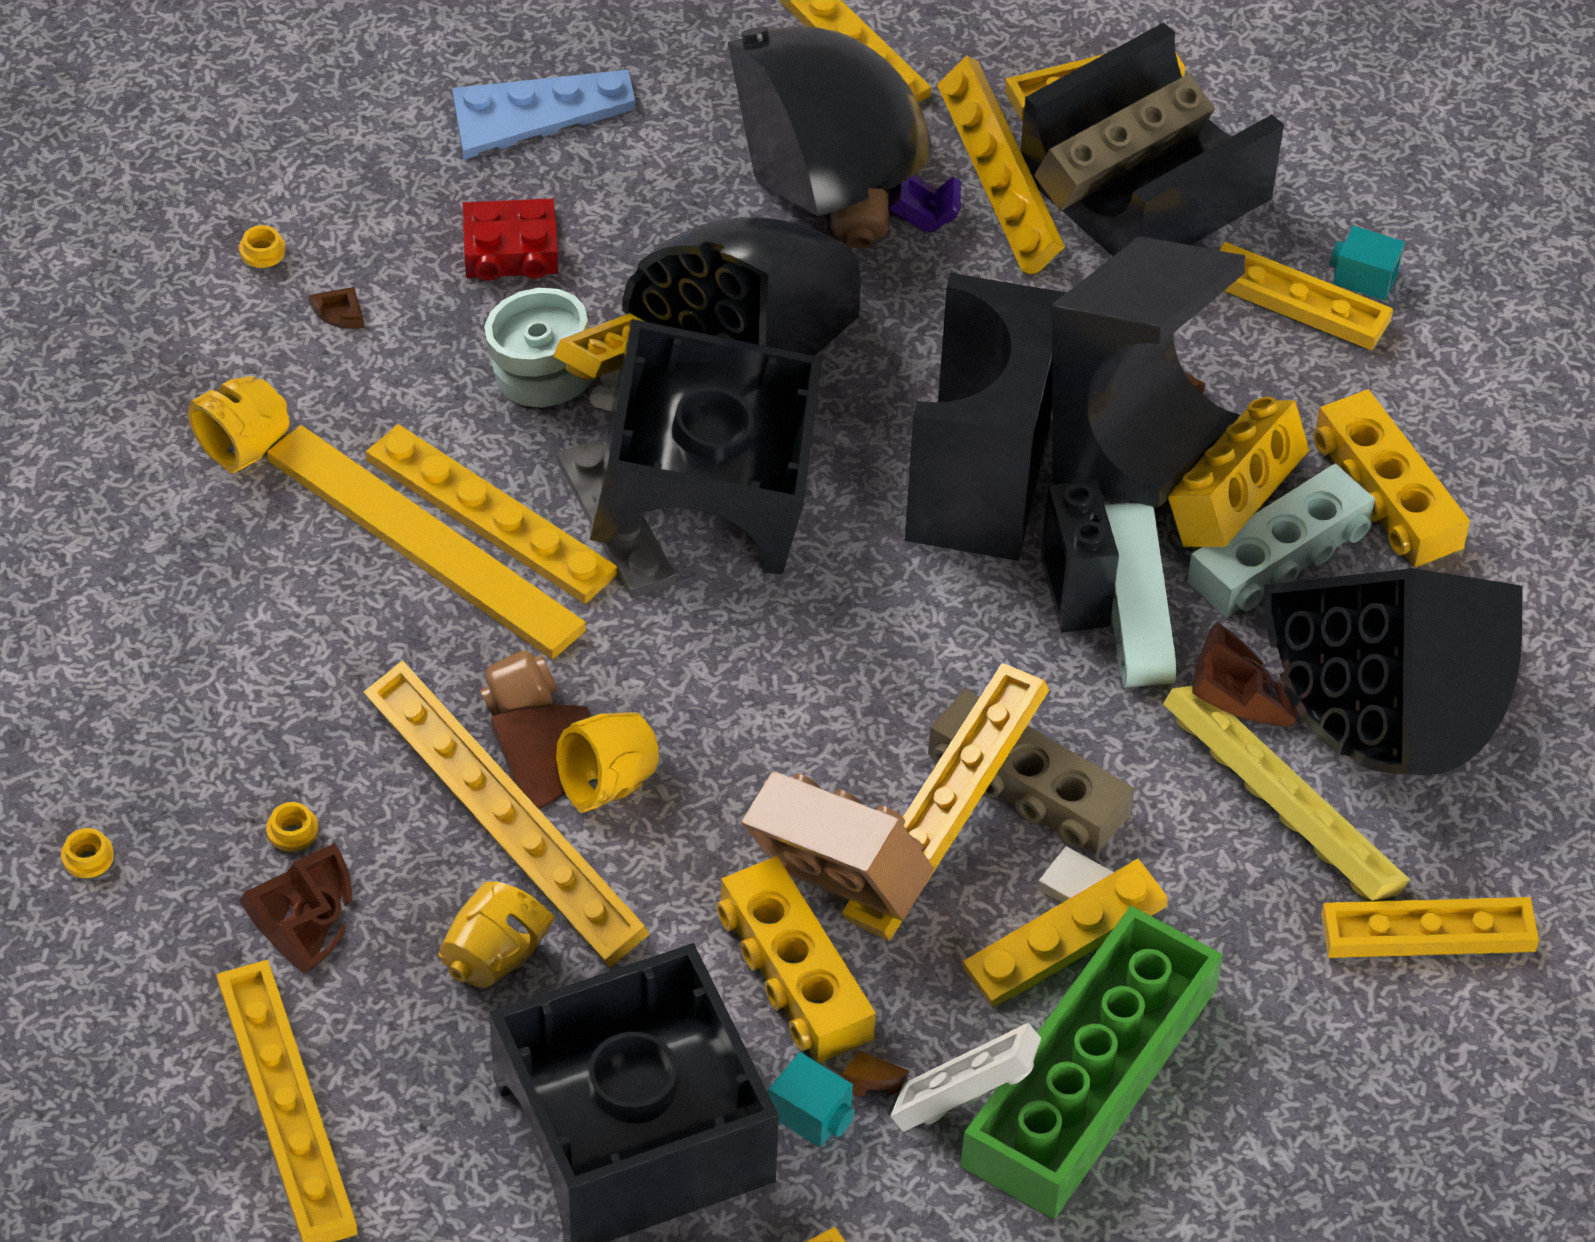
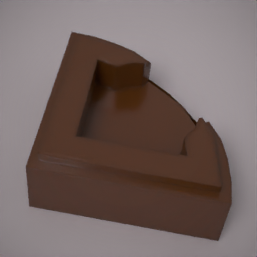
M354 287L308 295L309 304L313 312L324 322L346 329L364 328V319Z
M860 1051L844 1070L841 1077L853 1084L852 1095L864 1097L866 1090H886V1095H892L901 1091L903 1084L907 1082L909 1070Z

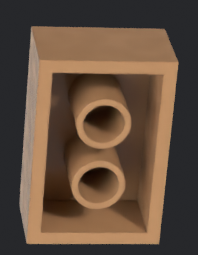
M773 770L741 821L768 858L778 856L790 876L901 921L905 920L934 871V867L922 852L923 844L909 834L904 827L905 819L896 811L879 805L876 810L863 805L854 795L841 789H837L833 794L821 789L815 781L799 773H795L792 778Z

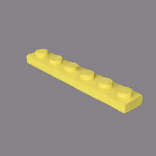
M1193 686L1172 688L1163 705L1176 716L1177 724L1183 730L1196 735L1210 748V754L1217 762L1230 767L1244 780V786L1251 794L1264 799L1279 813V819L1285 826L1303 835L1314 846V852L1320 859L1337 867L1350 880L1349 884L1356 893L1372 901L1398 896L1402 893L1410 879L1233 714L1225 712L1192 693Z

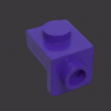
M913 175L906 181L891 188L889 193L888 209L899 218L907 220L924 232H935L945 223L952 222L959 214L962 206L961 181L954 176L936 189L921 178Z

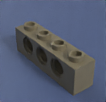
M1187 74L1049 149L1034 176L1058 209L1062 211L1199 135L1216 108L1192 76Z
M967 689L955 699L930 727L928 755L932 757L936 765L980 698ZM1027 725L984 792V795L990 798H996L997 796L1015 806L1018 813L1025 820L1031 823L1042 822L1057 831L1067 845L1076 849L1084 847L1097 855L1130 816L1134 787Z

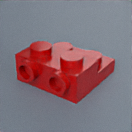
M554 198L462 202L466 278L478 277L482 280L490 281L500 276L524 275L528 278L536 279L546 274H558Z

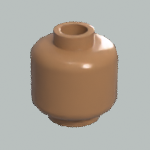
M870 188L868 189L869 199L830 212V226L833 235L840 240H846L847 245L851 248H869L874 244V241L885 237L890 228V210L888 209L889 197L884 189Z
M525 650L512 654L487 667L485 678L488 686L480 689L481 695L492 716L525 708L552 705V693L558 691V687L543 656L539 655L534 658L530 652Z

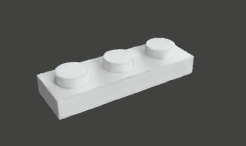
M1026 1023L905 1082L890 1117L904 1132L923 1122L926 1125L932 1124L943 1117L948 1110L963 1103L967 1105L974 1104L981 1100L990 1090L1004 1083L1013 1085L1020 1082L1034 1067L1033 1060L1041 1037L1029 1023Z

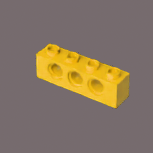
M1369 389L1319 408L1316 429L1313 432L1316 448L1322 455H1330L1336 465L1375 498L1371 521H1379L1388 532L1390 545L1397 555H1405L1415 568L1464 549L1470 525L1469 518Z
M1262 397L1249 403L1247 409L1226 429L1221 438L1205 452L1202 459L1191 471L1183 476L1182 481L1168 495L1183 547H1226L1310 451L1295 400L1276 401L1273 397Z
M778 856L721 878V901L716 903L720 921L728 932L734 929L737 931L742 940L740 942V949L750 970L760 969L766 979L764 982L765 992L772 1007L776 1011L784 1008L791 1020L789 1021V1030L797 1048L800 1051L809 1049L815 1061L821 1063L874 1040L876 1012ZM762 922H773V923H772V924H765V923H762ZM786 961H798L799 963H787ZM820 1000L824 1003H812L809 1001Z

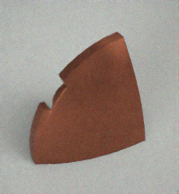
M1216 622L1211 627L1200 653L1194 674L1192 693L1225 712L1258 723L1291 727L1297 721L1295 708L1283 685L1279 681L1274 684L1279 701L1277 702L1266 691L1272 683V678L1262 666L1263 661L1231 631L1219 622Z
M538 706L491 716L492 731L508 765L509 777L538 809L551 804L565 794L560 782L556 761L557 742L563 730L570 727L572 723L591 717L587 706Z
M333 843L293 862L287 872L245 891L239 902L258 929L291 964L303 973H306L321 963L332 952L344 934L346 927L342 925L329 946L320 952L329 927L336 922L341 913V897L343 896L344 906L349 905L352 901L350 876L337 845ZM291 905L292 913L287 919H285Z

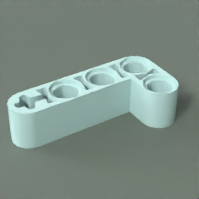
M1135 502L1105 505L1119 552L1111 616L1123 687L1174 684L1176 680V658L1153 506Z

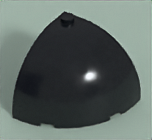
M805 26L786 27L768 31L766 27L752 28L743 31L741 39L728 42L754 177L764 187L820 216L869 199L868 189L870 188L891 189L919 172L931 158V139L926 119L918 100L897 70L870 47L836 31Z
M738 217L709 222L682 232L667 240L638 263L636 272L629 277L622 299V311L626 314L630 313L648 323L816 356L859 317L860 268L855 254L846 244L810 227L772 218Z
M1415 568L1264 585L1265 615L1271 648H1278L1280 660L1284 668V672L1279 674L1281 682L1303 721L1322 742L1337 754L1348 756L1367 769L1389 774H1440L1458 768L1472 759L1489 742L1500 726L1512 699L1520 666L1522 647V585Z

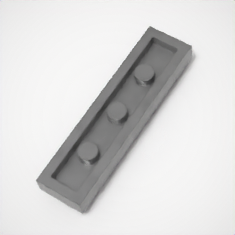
M601 439L556 453L557 463L591 526L605 445ZM642 513L630 518L619 526L612 535L609 544L600 542L610 561L617 566V574L631 599L676 584V573Z

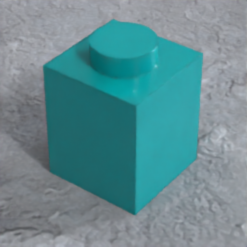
M1353 225L1345 242L1338 240L1334 246L1329 267L1336 269L1333 284L1386 301L1400 270L1405 241Z
M801 1052L794 1057L768 1088V1095L779 1115L778 1122L820 1148L831 1134L840 1137L853 1120L855 1109L852 1108L853 1084Z

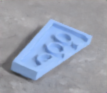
M629 70L452 88L464 160L479 156V152L498 147L503 149L516 145L517 141L541 134L544 137L558 133L559 129L574 124L585 125L635 110V98Z

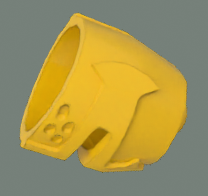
M255 376L230 379L221 384L218 391L212 389L191 400V405H189L187 412L191 429L205 453L231 474L261 459L269 449L286 435L290 423L285 399L267 381L260 378L256 379ZM232 444L235 448V453L227 452Z
M640 713L597 714L574 722L570 727L563 730L557 742L556 761L564 792L571 803L577 808V811L584 813L603 806L611 800L614 802L627 797L656 771L659 762L657 738ZM592 779L598 780L595 790L589 783Z
M498 881L484 882L454 917L441 944L438 955L443 965L448 967L449 974L455 980L462 983L467 982L475 987L488 988L524 964L548 934L554 921V915L534 897L517 887ZM508 916L514 917L526 928L529 934L519 933L507 923Z

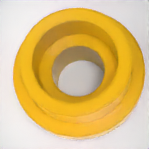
M266 225L254 226L244 233L240 241V257L244 263L255 268L274 266L285 256L284 239L273 227Z
M287 802L281 804L274 809L267 821L266 832L268 840L279 850L286 852L301 851L309 847L317 838V818L301 803ZM291 825H296L300 827V829L296 831L284 830L286 827Z
M82 828L74 831L68 836L61 849L63 867L69 874L78 878H93L101 875L109 869L114 859L113 846L110 840L100 831L93 828ZM87 851L96 853L95 855L87 858L79 857L82 853Z

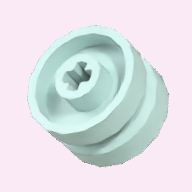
M535 288L520 291L502 300L489 313L484 326L490 357L492 358L497 386L507 399L522 406L543 408L563 404L577 397L593 382L594 378L583 379L567 371L566 363L553 357L560 339L589 329L585 306L575 295L553 288Z

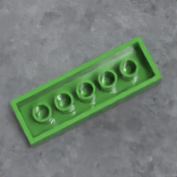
M1130 905L1037 1032L1041 1037V1041L1033 1060L1034 1067L1031 1072L1016 1084L1004 1083L998 1086L965 1130L960 1167L1055 1220L1216 992L1223 954Z

